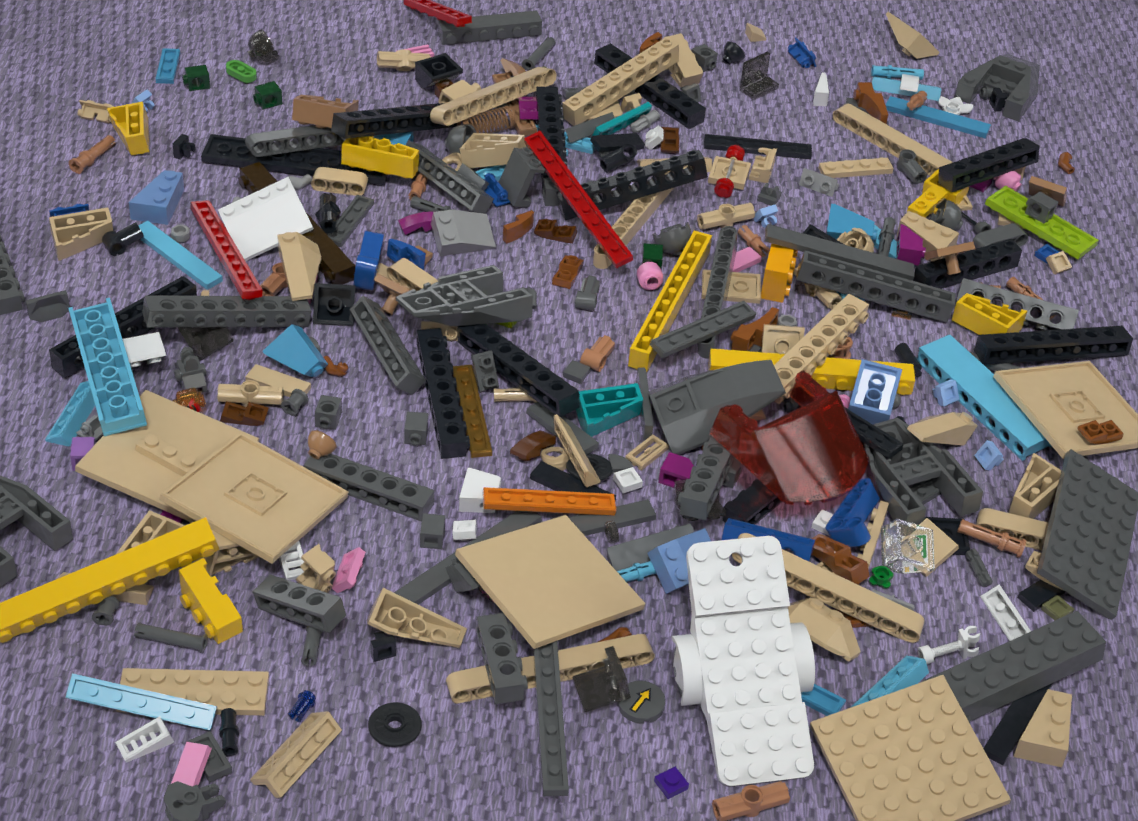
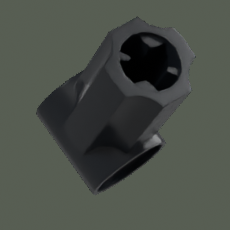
M630 143L624 144L621 148L602 156L599 159L600 166L607 173L624 164H629L637 154L636 147ZM623 151L627 152L630 157L625 156Z
M135 222L118 232L109 231L105 233L102 237V242L112 256H117V254H123L128 245L143 238L144 235Z

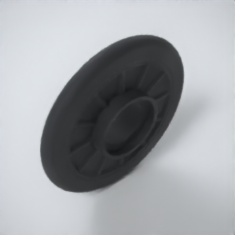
M589 453L586 455L600 481L611 476L613 468L609 460L596 454ZM569 459L566 463L567 471L572 476L581 479Z
M399 702L381 705L372 712L368 721V729L373 739L389 747H400L411 743L418 737L422 728L419 713L411 706ZM392 721H398L402 725L398 728H392L388 724Z

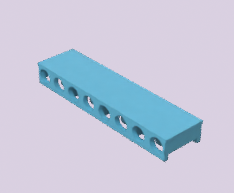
M106 298V303L73 310V307H70L71 320L103 435L108 436L146 426L144 410L110 298Z
M951 335L919 347L917 360L922 368L939 384L950 379L956 380L960 399L958 401L1022 461L1048 446L1052 447L993 377L994 374ZM927 358L929 364H925L923 359ZM936 368L941 371L942 377L938 376ZM962 392L967 395L968 402L964 400ZM976 408H981L982 414H979ZM989 417L995 421V427L991 425ZM1003 433H1008L1009 440L1004 437ZM1017 443L1023 447V453L1018 450Z

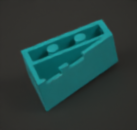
M638 383L579 391V408L576 409L581 429L591 437L630 420L641 413L643 397Z

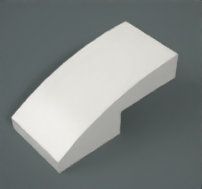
M902 74L900 89L917 92L919 76Z

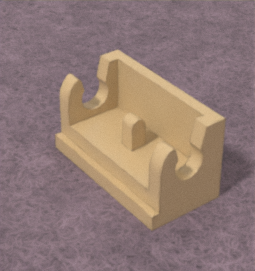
M759 148L758 152L765 153L766 156H755L748 180L768 183L775 163L777 149Z

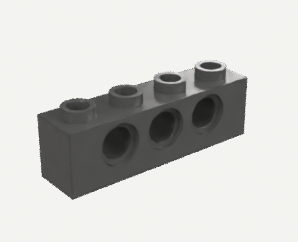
M271 574L252 591L259 609L330 633L346 616L341 597Z
M504 613L477 616L476 634L494 703L501 704L524 700V690L528 689L526 675L521 674V671H523L521 657L516 656L518 648L516 639L511 638L513 635L511 622H507Z

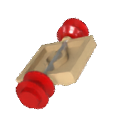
M738 145L730 146L727 149L725 158L715 156L708 177V183L716 184L714 192L719 197H730L734 188L744 190L751 163L743 161L745 151Z

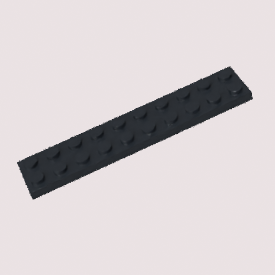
M210 134L201 155L202 162L239 167L260 162L270 171L301 175L308 174L310 176H314L316 169L319 167L357 171L367 175L368 183L385 185L388 176L383 172L367 171L363 168H352L341 164L342 151L316 148L256 157L245 145L246 138Z

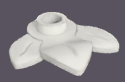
M941 96L938 101L939 105L943 107V111L956 115L969 113L973 109V104H963L960 97L949 100Z

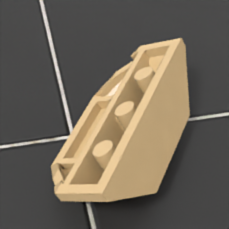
M812 597L790 603L788 607L790 623L802 622L808 630L811 641L836 655L842 656L849 662L860 655L861 651L851 622L841 612L831 610L821 600Z

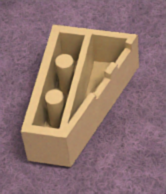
M149 510L116 554L185 525Z

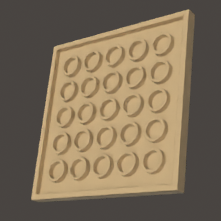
M944 675L810 722V728L856 821H964L1005 806L1011 801Z

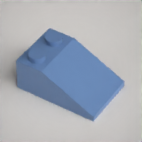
M862 359L848 409L871 424L889 420L902 369Z
M705 528L667 542L648 552V556L666 594L689 585L687 551L693 544L711 541Z

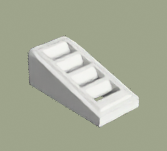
M822 72L814 94L813 106H827L829 89L826 73Z
M299 541L285 552L287 554L279 557L284 576L289 581L295 580L304 573L301 568L289 570L290 568L299 567L304 563L301 559L303 552Z
M159 716L115 743L127 763L174 743V740ZM150 736L152 740L147 741L145 737ZM138 740H141L143 744L140 747L136 743ZM131 744L134 750L129 752L126 745Z

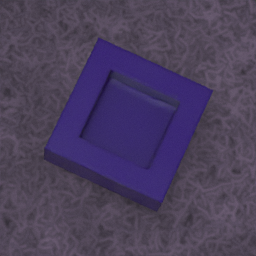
M676 766L656 775L654 778V782L667 799L689 788V783Z

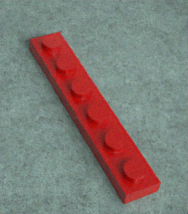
M403 0L404 5L410 7V9H416L420 13H426L431 17L434 16L437 20H444L448 24H454L455 27H465V24L472 23V16L431 0Z

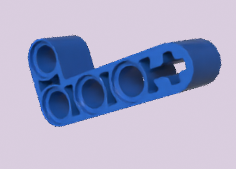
M364 232L360 254L357 257L353 285H356L357 288L373 291L374 278L376 277L384 240V234Z
M864 478L857 481L825 527L831 539L849 547L862 546L871 539V535L864 522L880 499L871 479Z

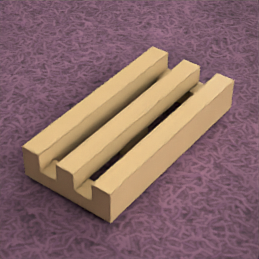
M652 434L629 452L625 458L631 461L633 466L637 465L638 469L642 471L669 449V444ZM646 449L643 454L636 458L639 453Z

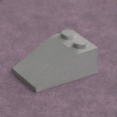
M460 210L433 212L431 226L439 256L496 248L487 214Z

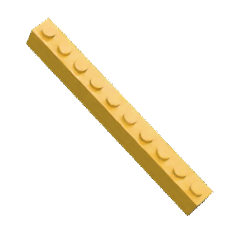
M693 231L630 347L628 367L635 369L645 368L646 372H648L657 354L650 346V342L652 339L669 332L710 254L712 235Z
M710 348L708 371L761 360H772L773 365H775L785 354ZM827 357L823 365H818L814 373L810 377L807 376L811 388L853 391L862 360ZM872 361L902 369L896 393L912 395L915 384L913 364Z
M207 518L197 520L1 602L0 642H7L14 636L31 632L36 627L45 623L55 622L64 615L76 613L81 608L90 604H98L109 596L121 594L128 588L143 585L152 578L164 576L171 570L188 566L197 559L213 555L220 549Z

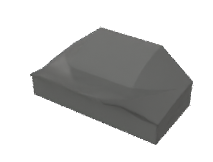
M66 290L25 300L30 320L39 322L61 318L70 308Z

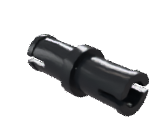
M225 708L220 714L221 727L219 729V736L222 738V751L225 756H234L238 753L237 737L239 736V728L236 725V711L232 708Z

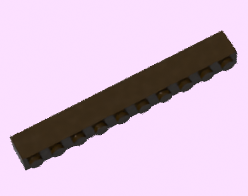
M260 162L239 169V184L242 188L245 187L249 195L278 182ZM307 214L314 229L302 235L318 245L321 254L319 271L324 275L325 280L331 284L341 285L354 281L355 264Z

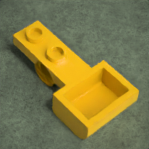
M938 169L924 181L923 194L908 206L907 212L917 213L924 218L929 214H936L938 210L936 205L945 198L955 204H959L963 197L967 195L969 187L954 192L949 191L938 184Z

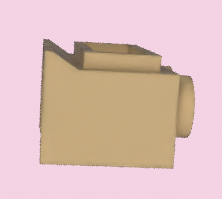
M318 544L301 556L304 563L300 568L304 573L299 575L296 581L304 586L328 593L333 586L330 582L336 575L334 572L335 561L324 551L322 552L320 544Z

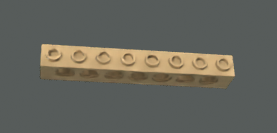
M665 37L562 102L564 119L573 126L583 123L679 61V44L669 37Z
M848 294L774 365L786 394L775 400L776 403L780 404L785 398L788 399L796 387L799 388L803 384L804 379L814 373L818 365H823L829 355H833L840 344L843 345L850 334H854L861 323L864 324L869 316V313H867L868 303Z

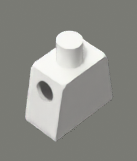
M468 468L459 497V511L495 513V510L484 509L482 492L483 487L501 488V478L490 473Z

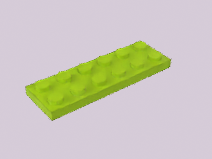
M1004 186L986 199L985 205L989 206L993 211L999 212L1008 220L1016 222L1022 228L1031 231L1039 238L1048 241L1054 247L1063 250L1073 258L1080 259L1098 244V239L1055 214L1044 224L1027 215L1025 211L1028 198L1008 186Z

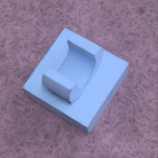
M148 89L136 96L132 102H143L144 106H147L149 109H153L155 106L149 100L152 94Z
M776 204L759 209L755 213L754 221H761V225L764 228L769 224L767 220L772 225H775L777 218L774 215L778 212Z
M950 379L932 389L933 395L938 399L940 406H946L960 400L956 380Z
M988 440L974 455L983 468L988 471L992 470L995 465L999 466L1004 460L999 449L992 441Z

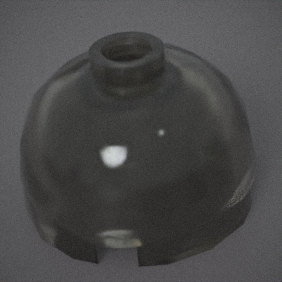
M262 28L250 36L248 40L249 51L247 53L252 61L256 59L258 63L267 65L280 59L278 52L274 50L271 40Z

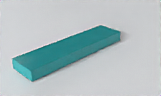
M648 101L596 127L592 136L611 135L639 120L641 115L648 114L652 105Z

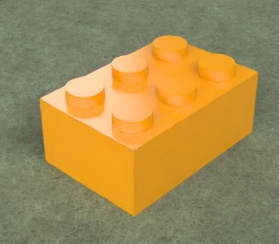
M771 243L764 272L761 299L783 303L785 296L789 297L791 285L788 284H792L793 272L796 266V258L794 257H797L798 250Z

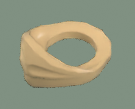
M452 153L442 159L447 164L456 163V171L462 165L460 153Z
M561 447L546 448L542 450L540 455L545 463L562 471L566 469V463L570 459L565 449ZM553 451L562 453L558 457L546 455Z

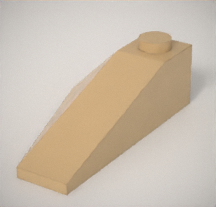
M950 412L925 417L909 425L907 429L922 442L963 446L978 425L965 412Z

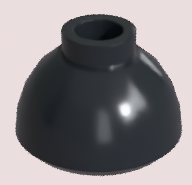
M732 41L726 42L722 58L726 63L740 62L745 58V52L740 46Z

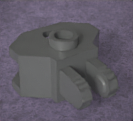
M191 347L183 348L180 352L181 360H176L177 363H175V378L179 382L184 396H190V390L200 388L201 392H207L204 378L206 376L204 363L200 364L198 357L194 356Z
M179 781L167 786L163 798L166 805L165 814L169 821H204L209 818V813L225 806L226 800L222 795L216 796L220 790L216 783L199 788L198 785L190 786Z

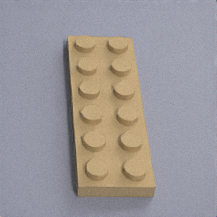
M123 668L120 684L217 706L216 714L218 715L221 714L223 709L232 708L236 711V715L265 716L269 672Z

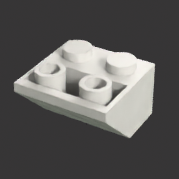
M159 332L122 339L131 368L140 366L142 361H147V364L158 363L162 361V357L166 356Z

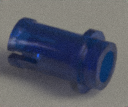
M308 690L299 693L298 700L288 712V716L292 720L297 716L295 721L301 722L309 708L314 707L316 704V696Z

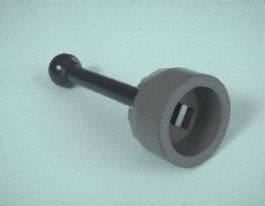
M961 209L962 217L975 226L976 234L991 229L988 223L984 221L975 222L964 214Z

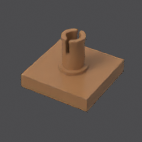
M1031 176L1029 195L1034 196L1040 191L1058 201V205L1064 207L1067 187Z
M974 241L924 253L925 259L931 260L943 257L946 261L948 275L960 273L957 255L958 253L975 249Z
M377 273L374 281L386 293L390 294L382 310L393 315L398 305L396 297L410 291V289Z

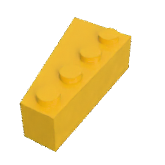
M374 136L347 138L342 143L341 164L352 168L358 167L367 171H378L386 175H397L413 179L419 168V150L400 143L393 145L386 138L381 140L374 138Z

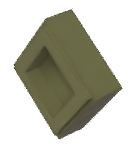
M1058 595L1044 603L1041 607V610L1054 621L1074 612V608Z

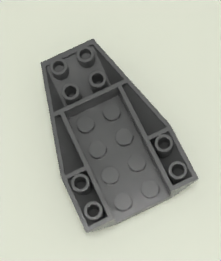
M772 360L746 362L689 375L649 391V396L672 453L677 455L704 445L705 441L708 442L711 429H715L718 422L737 426L786 394Z

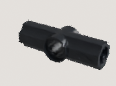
M323 193L320 196V209L315 213V216L320 221V228L325 233L332 234L336 230V217L341 211L336 205V196L332 193Z

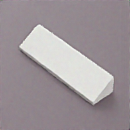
M1000 584L980 596L1009 641L1031 632Z

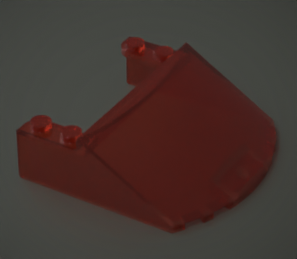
M804 370L797 373L795 377L796 383L790 393V397L801 408L761 427L758 426L756 420L746 416L739 405L733 404L720 408L710 430V435L785 504L793 505L796 501L804 502L805 505H811L813 501L826 503L850 492L866 471L868 465L867 454L837 390L829 393Z

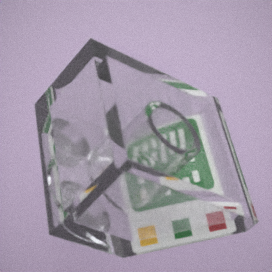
M897 518L882 527V566L899 574L934 571L933 530Z

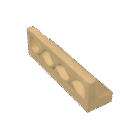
M329 711L311 713L253 775L250 781L254 785H266L274 797L281 798L342 729Z

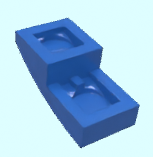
M392 238L388 240L387 257L395 263L402 258H406L424 270L426 253L405 242Z

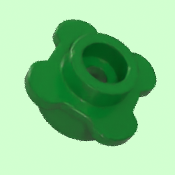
M885 566L874 567L871 571L872 577L869 578V583L882 586L885 589L891 586L890 579L894 576L893 572Z

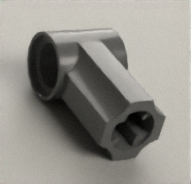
M904 149L900 152L897 169L900 172L906 173L915 184L922 183L927 178V173L915 160V152Z
M589 275L583 279L581 289L576 294L575 308L595 311L597 293L600 287V281L595 276Z

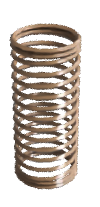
M509 106L499 107L487 112L484 111L475 115V117L472 116L462 120L463 124H469V119L470 125H473L477 133H479V130L483 133L484 130L487 134L496 133L500 130L503 131L504 129L507 130L508 128L511 129L515 125L514 114ZM506 111L509 114L511 126L509 125Z

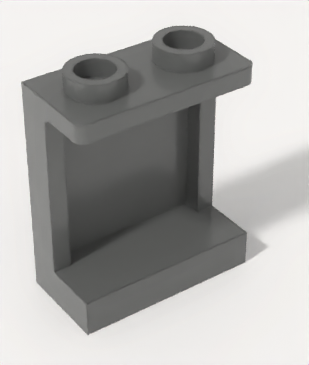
M529 148L513 149L498 182L503 189L507 190L508 200L513 206H530L532 201L526 195V192L535 173H544L545 168Z

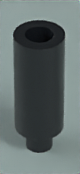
M906 343L897 345L894 351L900 361L913 364L915 377H920L922 375V366Z

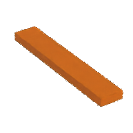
M483 487L482 492L484 509L615 515L616 513L614 494Z

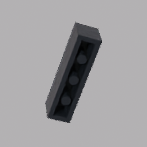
M780 463L773 468H769L761 478L755 479L750 487L742 490L734 500L728 501L725 504L722 521L726 523L728 518L755 525L797 490L799 475Z

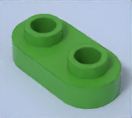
M231 60L226 63V72L232 77L245 83H251L257 79L256 69L239 60Z

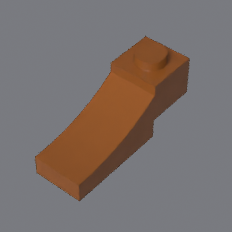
M858 82L857 89H854L853 98L857 101L858 107L864 108L872 117L887 124L888 112L882 93L874 92L872 82Z
M772 307L760 319L747 325L741 324L737 331L734 330L730 339L733 342L732 350L750 351L753 345L762 347L763 325H777L779 309Z
M822 534L811 538L815 540L812 555L826 564L836 575L857 585L870 577L867 561L852 555L849 546Z

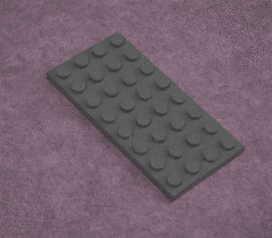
M1072 449L1065 454L1037 574L1110 620L1114 619L1118 612L1138 511V492Z

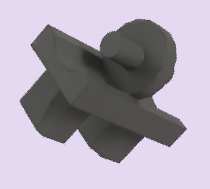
M492 350L472 354L473 372L478 391L499 387Z

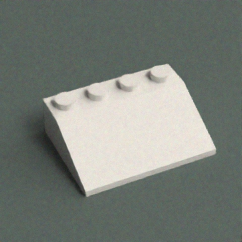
M289 177L218 209L228 233L245 261L277 247L278 234L298 232L302 235L314 229Z

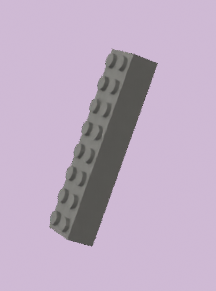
M1075 611L921 682L944 675L966 718L970 716V721L1103 660L1106 641L1078 611Z

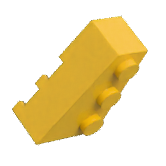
M137 102L107 108L111 123L129 153L136 155L150 152L149 120L144 103Z
M966 293L956 302L952 321L978 335L1019 332L1022 329L1027 310L1021 309V312L1008 309L1009 305L1003 304L1001 307L991 304L989 299Z
M202 558L179 569L182 594L180 601L184 608H189L192 611V616L196 623L201 622L208 638L213 637L217 644H220L243 632L242 617L228 595H222L215 584L219 581L216 576L210 577L206 571L207 562Z

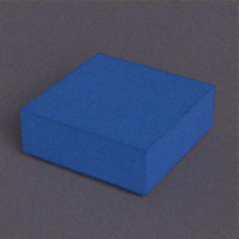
M1046 244L1035 251L1034 256L1048 264L1046 258L1059 251Z

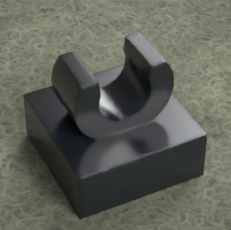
M993 88L989 100L994 112L1001 111L1002 107H1005V99L1009 97V93H1003L1000 88Z
M181 134L172 143L173 155L176 159L181 160L183 156L190 157V151H196L195 144L189 143L188 135Z
M383 631L374 633L375 640L370 641L373 662L395 657L396 640L394 636L385 637Z

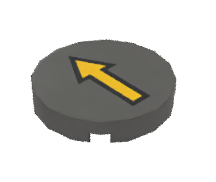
M647 681L627 683L621 688L617 700L622 716L638 724H644V721H650V723L656 721L662 716L666 704L665 695L662 690L655 684Z

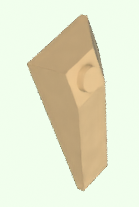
M886 13L896 39L903 47L902 52L908 57L912 55L918 59L935 56L940 53L921 33L891 13Z
M298 232L278 234L279 256L292 301L312 298L316 276L319 272V264H321V254L318 245Z
M385 588L381 590L367 618L368 625L387 634L457 648L461 646L467 628Z

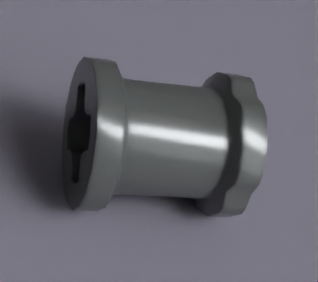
M294 389L291 396L287 400L282 401L281 408L286 414L295 416L298 413V409L308 403L309 398L304 391Z
M109 596L98 603V609L92 615V620L96 624L104 626L112 624L114 620L113 613L120 605L118 599L114 596Z

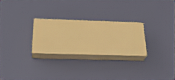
M257 364L245 376L246 381H256L260 386L283 387V395L287 397L291 396L294 389H300L306 394L311 389V383Z

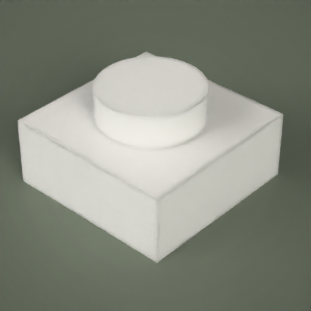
M659 125L649 130L646 134L645 146L649 150H652L663 141V129Z
M633 467L615 472L613 475V480L622 493L642 488L643 481Z
M821 510L813 521L811 528L829 536L825 527L833 514Z
M476 520L454 521L453 540L468 541L476 539Z

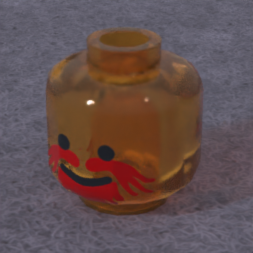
M195 387L178 391L176 399L172 400L181 406L202 413L203 408L206 407L203 392L198 391Z

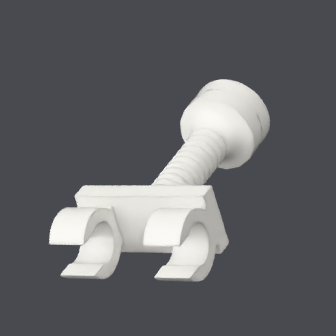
M968 626L965 630L963 628L959 629L958 641L935 648H930L929 645L918 647L919 658L925 659L926 664L934 662L935 657L959 650L963 659H966L967 656L975 657L979 653V647L973 650L968 648L975 647L976 643L980 640V633L974 636L969 635L977 632L976 626Z

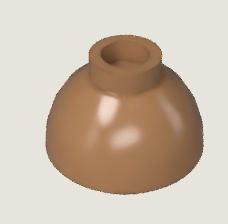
M318 430L310 432L308 436V446L310 449L308 454L311 457L320 459L321 456H327L337 448L336 442L327 434Z

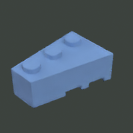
M167 170L161 172L129 201L130 219L168 225L184 192L183 173Z

